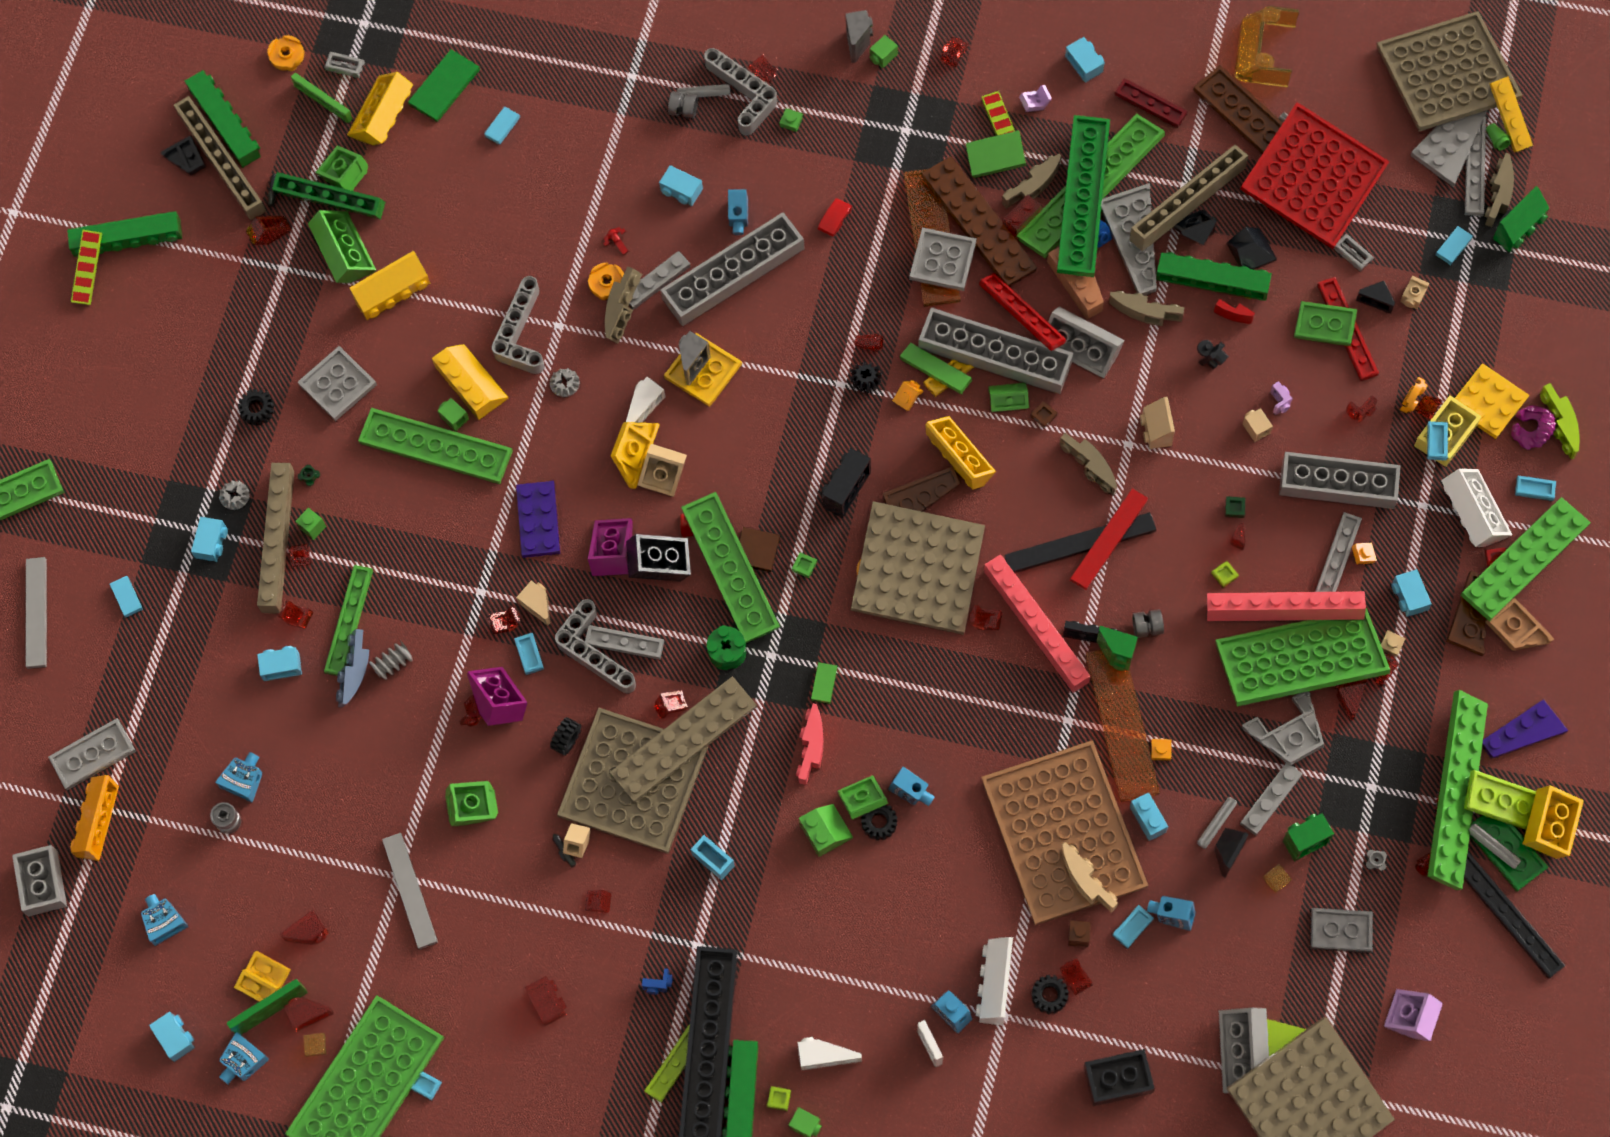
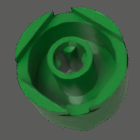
M722 625L709 635L707 651L711 663L718 669L727 670L735 669L744 662L746 658V644L739 630Z

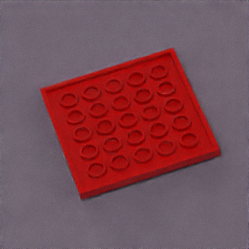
M1296 102L1240 187V190L1333 249L1390 161Z

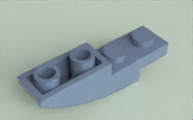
M355 629L349 634L348 646H350V653L347 654L346 664L349 666H345L338 672L337 682L340 683V689L337 690L336 701L339 702V708L344 707L352 699L363 680L367 668L370 650L362 649L363 630Z

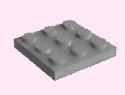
M922 228L910 273V280L964 291L976 239Z
M340 346L297 382L335 421L377 385L376 381Z

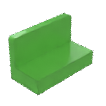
M1026 383L988 387L991 412L1029 408Z

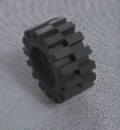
M253 389V393L248 390V395L243 394V399H239L240 404H238V408L242 418L248 424L252 423L254 426H256V423L262 425V421L267 423V418L271 419V413L274 414V404L270 396L266 392L264 393L263 390L258 392L257 389ZM254 402H261L263 404L262 410L257 413L250 412L249 407Z
M568 717L564 718L557 727V731L554 732L555 735L551 739L550 748L562 755L568 754L579 737L581 724Z
M884 805L862 815L861 823L864 833L869 835V838H876V840L880 838L885 840L887 836L891 837L897 827L896 812L892 810L890 805ZM881 814L886 817L887 823L884 827L876 828L872 825L871 820L875 815Z
M1050 975L1042 976L1033 986L1032 1002L1041 1012L1045 1011L1047 1012L1046 1014L1053 1012L1054 1014L1059 1010L1061 1011L1066 1005L1069 991L1066 983H1063L1061 978L1058 979L1055 975L1053 977H1050ZM1047 987L1056 989L1058 993L1057 999L1053 1002L1046 1001L1042 996L1043 990Z

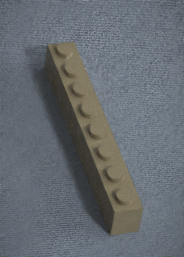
M188 96L174 104L178 116L250 221L265 213L266 210L262 201L191 98Z
M1236 145L1232 146L1131 227L1129 241L1143 252L1246 169L1248 155Z
M271 463L257 606L261 613H281L295 473L290 463Z

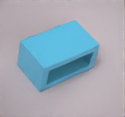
M1085 37L1066 47L1065 57L1084 82L1103 73L1104 59L1095 52L1093 44L1090 41L1088 42Z
M671 165L659 182L660 190L664 195L672 196L680 203L693 206L703 190L702 180Z
M200 517L191 550L196 559L218 561V557L223 552V538H226L228 528L223 520Z
M1418 570L1395 576L1391 585L1395 595H1398L1400 600L1399 607L1402 612H1405L1406 617L1428 611L1432 603Z
M286 646L282 650L276 651L269 649L257 654L259 672L263 681L302 675L300 654L296 647Z
M1149 792L1131 801L1130 809L1148 841L1167 832L1168 825Z
M705 835L691 848L692 856L720 880H723L735 866L734 860Z
M168 1012L149 1026L168 1057L175 1062L195 1048L192 1044L194 1039L189 1031L185 1032L181 1027L184 1023L179 1015L175 1016Z

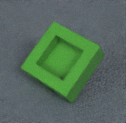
M786 108L779 123L780 127L797 132L803 119V113Z
M800 552L792 567V571L810 578L817 564V559Z

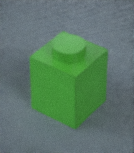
M886 35L870 48L871 61L882 68L898 55V45Z
M452 398L444 401L437 410L440 418L455 432L469 420L467 412Z
M307 508L295 521L299 529L312 540L326 528L323 519L310 508Z
M799 1107L789 1123V1129L804 1137H813V1135L817 1137L822 1126L820 1125V1118Z

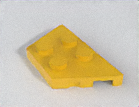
M623 422L611 453V458L630 489H636L648 449L650 444H653L660 426L658 423Z

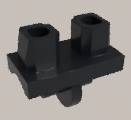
M1202 340L1197 345V351L1204 358L1198 363L1201 366L1207 363L1212 369L1222 365L1229 357L1222 350L1225 345L1220 342L1213 346L1209 340Z

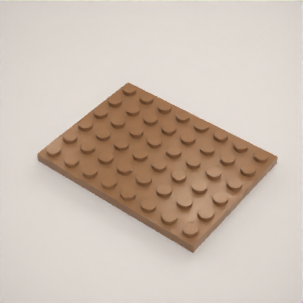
M1093 740L981 777L1034 925L1101 904L1096 899L1091 905L1073 883L1062 856L1061 849L1064 842L1068 845L1072 844L1079 851L1078 855L1083 859L1087 858L1093 864L1094 873L1091 878H1097L1102 883V888L1106 892L1110 891L1118 898L1148 888V883Z

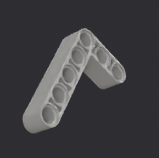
M715 48L706 50L704 53L706 68L752 100L738 117L740 133L743 135L752 134L776 107V90Z
M527 276L522 279L494 339L492 351L495 359L501 363L533 374H539L545 367L542 355L537 351L516 344L540 292L537 280L533 276ZM528 286H534L532 289H526ZM523 301L527 302L524 305H519ZM519 317L517 321H512L513 318ZM512 333L511 336L505 337V334ZM500 349H505L502 353L497 352ZM516 355H522L519 359L514 358ZM533 361H539L536 365L531 364Z
M589 599L582 600L556 633L555 641L558 648L621 692H633L636 688L634 675L580 639L597 616L594 602ZM585 608H592L590 613H583ZM574 623L581 624L578 628L571 627ZM562 638H569L567 643H560ZM579 648L585 649L581 654L575 653ZM593 659H600L598 664H591ZM609 669L616 670L612 675L606 674ZM624 680H631L629 685H622Z

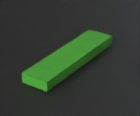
M297 73L291 76L292 82L297 89L345 122L350 123L353 119L350 110Z
M912 343L900 355V360L959 394H962L972 381V377Z

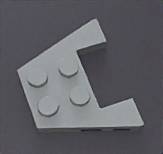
M1309 691L1292 697V701L1301 712V715L1273 731L1268 732L1258 717L1242 725V729L1290 766L1324 747Z

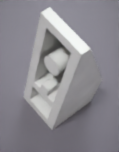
M649 377L639 381L636 385L626 422L642 423L665 398L664 389Z
M813 1037L803 1038L802 1042H798L802 1070L862 1061L861 1053L818 1039L814 1040Z

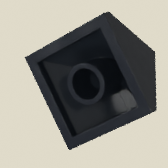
M1200 210L1187 215L1173 228L1182 235L1204 245L1207 238L1214 235L1216 219L1206 211Z
M1245 227L1227 242L1239 267L1246 266L1254 270L1277 260L1260 228Z
M1225 828L1215 845V855L1221 874L1225 878L1247 840L1249 834L1246 832Z

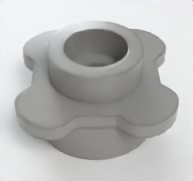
M1369 850L1367 852L1368 862L1366 867L1368 869L1377 868L1383 871L1386 868L1385 860L1387 854L1384 851Z

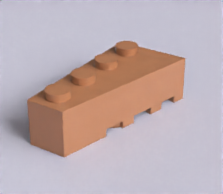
M1059 247L1049 252L1047 263L1086 320L1102 312L1104 301L1095 276L1085 277L1057 273Z

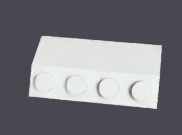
M1458 469L1441 480L1444 485V491L1449 495L1452 506L1458 512L1461 524L1466 528L1469 540L1475 547H1486L1512 536L1479 469Z
M1013 937L988 939V945H983L982 957H986V964H981L980 976L984 977L983 985L979 984L978 996L982 997L981 1004H977L976 1016L980 1017L979 1023L1004 1024Z

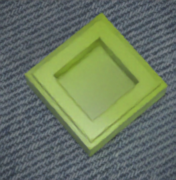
M1228 561L1211 572L1222 588L1239 577Z
M771 1086L767 1107L787 1111L791 1090Z

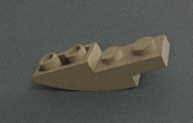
M1505 153L1503 159L1499 158L1496 169L1499 171L1497 174L1493 173L1489 183L1493 185L1490 191L1493 192L1491 198L1493 206H1488L1484 217L1487 218L1485 225L1490 227L1493 226L1498 212L1506 214L1512 198L1514 170L1510 154Z
M1061 155L1050 156L1044 163L1033 166L1029 171L1028 180L1025 179L1017 187L1010 188L1002 195L1003 206L1007 209L1020 200L1027 205L1038 197L1054 179L1061 164Z
M628 266L621 282L614 281L605 312L606 338L617 344L622 338L625 327L631 318L633 310L628 306L633 299V294L642 276L640 272Z
M1110 292L1109 303L1133 319L1158 326H1163L1164 320L1182 322L1184 307L1176 304L1162 305L1158 302L1147 303L1148 296L1140 293Z
M1064 433L1060 438L1061 449L1067 454H1072L1081 465H1086L1084 473L1087 479L1091 482L1095 481L1105 493H1110L1114 496L1117 490L1115 477L1100 452L1086 439L1078 443L1067 433Z

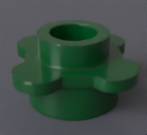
M306 465L298 474V479L306 482L307 486H312L315 479L320 477V472L318 470L315 471L311 465Z

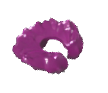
M1535 405L1520 409L1516 413V418L1522 422L1536 420L1538 427L1535 431L1528 432L1517 423L1512 426L1511 436L1515 441H1518L1521 447L1527 450L1534 447L1541 448L1555 431L1554 414L1549 409Z

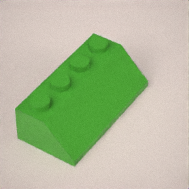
M319 210L308 225L336 283H352L374 273L376 268L348 212Z

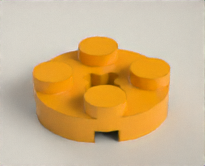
M282 36L283 38L278 40L276 38L270 43L267 51L270 63L277 69L294 71L303 61V46L293 36ZM289 50V55L284 56L282 52Z
M601 263L596 265L591 270L588 278L591 292L599 297V299L607 300L614 281L620 283L624 272L615 264ZM604 278L612 279L609 284H603Z
M1420 377L1415 380L1418 383L1415 386L1412 385L1402 403L1405 407L1402 406L1399 409L1406 414L1407 412L1411 413V411H1414L1418 404L1416 398L1422 395L1428 386L1425 384V380Z

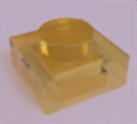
M1280 864L1263 876V879L1275 893L1292 880Z
M324 1033L304 1035L306 1057L326 1054V1037Z

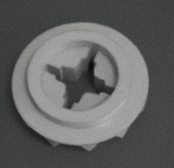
M568 368L559 369L556 373L553 372V376L550 379L551 390L554 394L561 397L573 395L578 390L580 384L579 377L575 371L573 372ZM562 377H564L566 380H569L567 382V388H565L563 383H561Z
M231 481L228 484H224V487L220 490V502L227 509H240L249 500V489L240 481ZM236 491L239 496H234L231 499V495L228 493Z

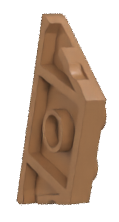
M1516 598L1510 601L1491 621L1486 619L1485 622L1512 651L1550 644L1554 640Z

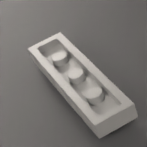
M679 251L640 280L629 306L633 310L690 268L689 261Z
M589 625L585 642L592 647L659 660L661 659L664 639Z
M1286 763L1240 822V825L1256 836L1303 773Z

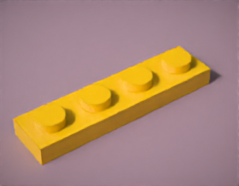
M1507 76L1489 83L1506 132L1510 136L1513 151L1518 152L1533 146L1509 77Z

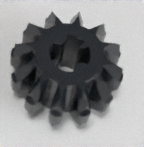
M865 361L862 362V366L856 364V369L851 370L852 376L850 377L853 388H859L860 393L863 390L869 393L870 389L876 391V385H881L880 379L882 378L879 367H873L872 362L866 365Z

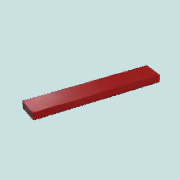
M995 273L980 280L979 285L1050 351L1065 344L1066 338Z
M1336 277L1318 282V289L1326 305L1349 308ZM1355 321L1351 346H1345L1360 381L1378 376L1379 372Z
M1133 488L1131 489L1070 578V581L1085 590L1088 589L1147 503L1148 497Z

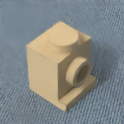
M1412 276L1400 302L1409 308L1418 309L1429 283Z

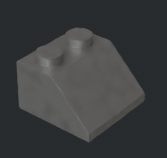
M867 10L845 13L846 34L852 63L859 59L870 45V37H873L872 17H868Z
M691 331L687 335H683L679 341L684 376L688 386H690L711 358L709 343Z

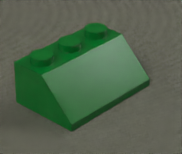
M1537 186L1498 225L1493 240L1508 252H1511L1514 248L1518 249L1524 243L1523 239L1526 236L1530 237L1535 232V227L1538 224L1542 225L1548 218L1549 206Z

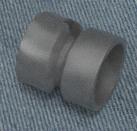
M672 91L669 99L668 114L675 116L683 114V117L694 119L697 111L698 96L692 94L684 96L683 93Z
M1160 609L1151 610L1148 614L1144 612L1132 614L1136 637H1147L1149 633L1153 636L1164 634L1163 617Z
M222 802L212 808L210 818L219 831L231 834L239 829L241 816L231 804Z

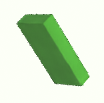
M818 662L811 701L831 704L837 665Z

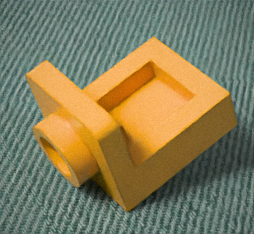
M913 380L905 381L892 401L905 410L910 411L918 395L922 394L923 390L920 389V385Z

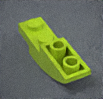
M1549 383L1542 388L1540 398L1544 404H1547L1552 414H1554L1556 426L1553 434L1562 443L1564 453L1569 455L1572 460L1579 451L1580 443L1576 415L1568 397L1559 398L1553 386Z

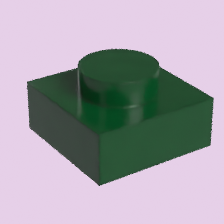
M1226 496L1225 517L1244 518L1246 498Z

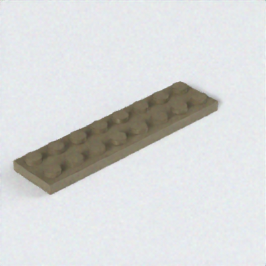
M732 676L610 771V774L629 798L636 803L757 708V704Z

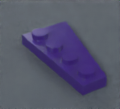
M1543 699L1485 738L1482 747L1490 758L1494 759L1514 752L1517 749L1531 746L1534 743L1565 734L1568 730Z

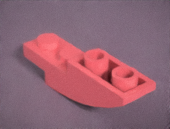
M814 703L812 708L807 710L805 720L808 721L806 727H802L800 732L802 745L808 746L803 749L801 758H804L802 765L798 766L796 772L799 783L807 785L812 767L820 769L823 755L822 720L818 706Z

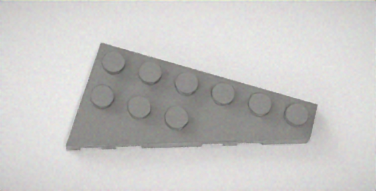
M1488 110L1436 126L1411 152V157L1454 187Z
M1150 183L1104 198L1102 199L1101 212L1109 226L1111 235L1135 290L1143 295L1156 292L1157 290L1154 245L1151 244L1142 252L1129 239L1131 227L1151 212Z

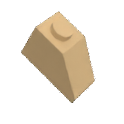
M530 581L516 597L517 601L522 607L548 626L550 624V614L546 588L539 582L535 584L533 581Z

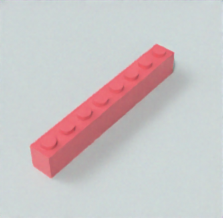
M1001 554L986 563L984 573L1070 690L1074 693L1087 685L1090 681V674Z
M1365 591L1207 593V621L1364 620L1366 610Z

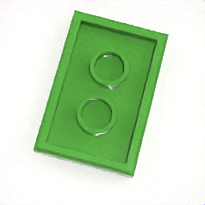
M1019 130L966 143L973 178L1026 166Z
M1301 301L1294 338L1351 346L1357 309Z

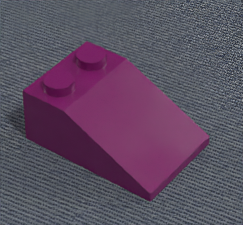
M632 518L595 520L588 556L592 576L628 574L626 541L632 537Z
M503 667L468 671L467 676L479 713L488 726L523 721L527 701Z

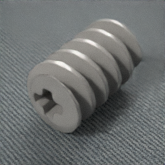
M402 641V646L394 644L395 651L388 648L389 655L382 652V660L375 657L376 664L369 661V664L379 678L382 677L386 680L387 672L394 675L393 668L399 671V664L407 666L405 659L410 662L413 661L412 655Z

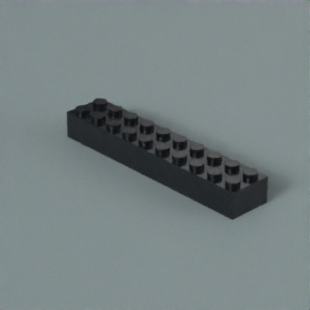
M697 946L679 1137H722L738 959L737 949Z

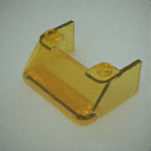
M1268 6L1242 19L1235 66V77L1238 80L1288 87L1292 70L1274 67V58L1270 54L1261 53L1264 24L1296 27L1299 9Z

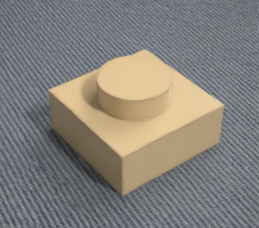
M1387 630L1381 647L1384 652L1397 657L1406 638Z

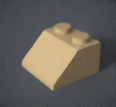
M1163 397L1145 406L1143 413L1140 415L1141 426H1145L1146 431L1143 432L1144 442L1148 443L1149 449L1172 446L1175 429L1168 397Z
M650 444L638 486L674 497L687 455Z

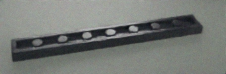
M1151 512L1137 516L1120 542L1156 532L1157 529ZM1107 525L1005 554L1004 557L1007 564L1016 573L1085 553L1092 548Z
M1467 852L1464 880L1546 977L1550 979L1564 968L1565 964L1473 856Z

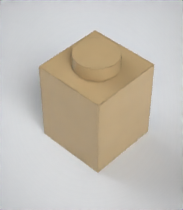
M1261 408L1256 411H1249L1244 417L1243 426L1254 442L1271 434L1273 426Z
M571 823L564 838L563 853L582 858L589 843L590 828Z

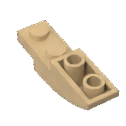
M1064 842L1061 849L1063 860L1076 888L1091 905L1097 899L1112 913L1118 906L1117 897L1110 891L1106 892L1102 888V883L1097 878H1091L1094 873L1093 864L1087 858L1083 859L1078 855L1079 851L1072 844L1068 845Z

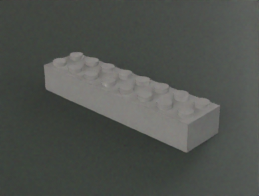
M784 212L660 289L662 300L683 327L804 250V238Z
M934 308L930 309L919 337V348L924 351L1057 394H1061L1073 360L1072 352L1060 348L1050 351L1041 342Z

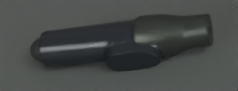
M275 173L270 178L268 206L270 207L274 206L277 195L272 190L276 177Z
M553 834L552 840L560 850L558 853L561 858L567 861L571 867L576 866L577 863L574 857L563 853L564 842L560 836Z

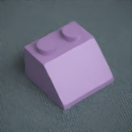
M1396 989L1384 1027L1414 1039L1430 1041L1443 1003L1428 993Z

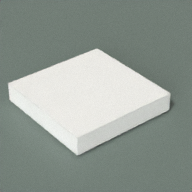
M924 1020L918 1023L917 1032L934 1066L938 1067L943 1064V1056Z

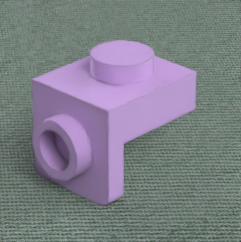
M1041 85L1037 91L1024 92L1019 96L1026 112L1044 110L1051 101L1050 93L1045 85Z
M1278 381L1272 385L1270 392L1278 402L1273 410L1275 415L1280 412H1286L1290 408L1292 401L1287 387L1282 386Z

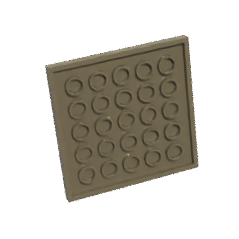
M1479 11L1377 42L1376 47L1418 131L1496 108L1497 104L1489 83L1507 76L1517 101L1522 99L1523 95Z
M873 501L851 611L964 635L985 525Z
M598 708L557 816L669 854L709 745L634 803L611 776L610 771L664 729Z
M1322 1017L1226 1088L1258 1137H1372L1395 1120L1326 1017Z

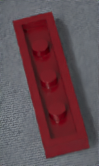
M1125 78L1115 91V96L1176 128L1180 126L1187 115V111Z

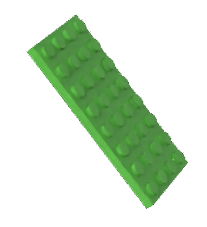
M1367 608L1364 620H1306L1215 640V645L1237 706L1390 674V667Z
M376 995L285 1134L289 1137H381L412 1086L416 1083L420 1074L444 1040V1036Z

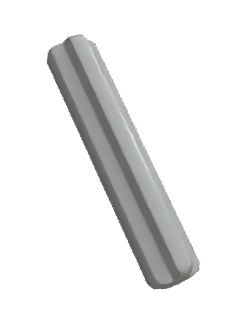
M730 85L678 88L677 92L683 93L684 96L692 94L698 97L729 95Z
M1231 797L1227 798L1199 838L1197 844L1200 847L1207 848L1236 806V800Z
M1473 824L1469 828L1471 836L1510 867L1515 869L1519 865L1521 860L1477 824Z

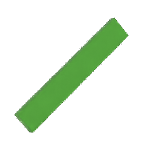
M358 565L353 566L325 665V674L338 676V672L347 666L346 658L347 654L350 653L348 636L358 627L373 574L372 568Z

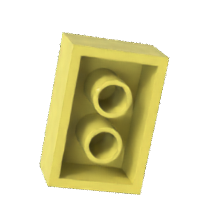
M1452 396L1447 398L1431 419V422H1448L1447 460H1436L1445 467H1447L1477 427L1482 417ZM1427 426L1418 436L1414 445L1425 454H1427Z

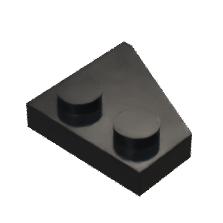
M191 135L160 152L163 157L189 175H193L206 167Z

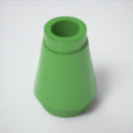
M1495 123L1487 126L1486 131L1494 148L1504 150L1510 145V136Z

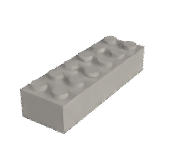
M1285 452L1282 460L1279 495L1394 509L1398 501L1401 465Z

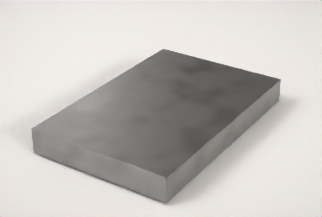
M1323 908L1311 909V949L1372 953L1373 912Z

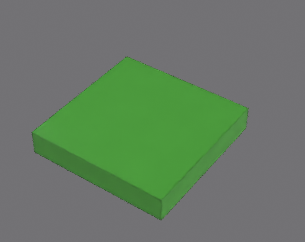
M873 775L837 791L851 819L888 804L884 793Z

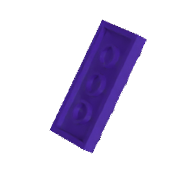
M554 481L516 485L522 558L560 554Z

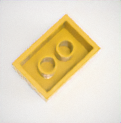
M1550 785L1538 788L1523 844L1555 859L1570 856L1584 800Z

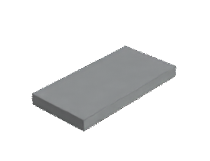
M116 718L50 755L48 758L64 788L69 790L135 753L136 750L121 722Z

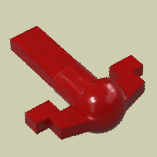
M620 227L610 229L603 238L605 240L603 244L608 246L610 244L608 240L612 239L621 253L625 255L629 251L617 234L619 232L624 234L626 230Z

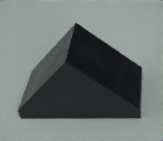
M1384 281L1360 289L1356 298L1358 302L1390 314L1395 305Z

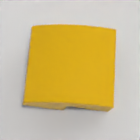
M255 951L247 968L242 970L234 988L260 1002L282 987L291 969Z

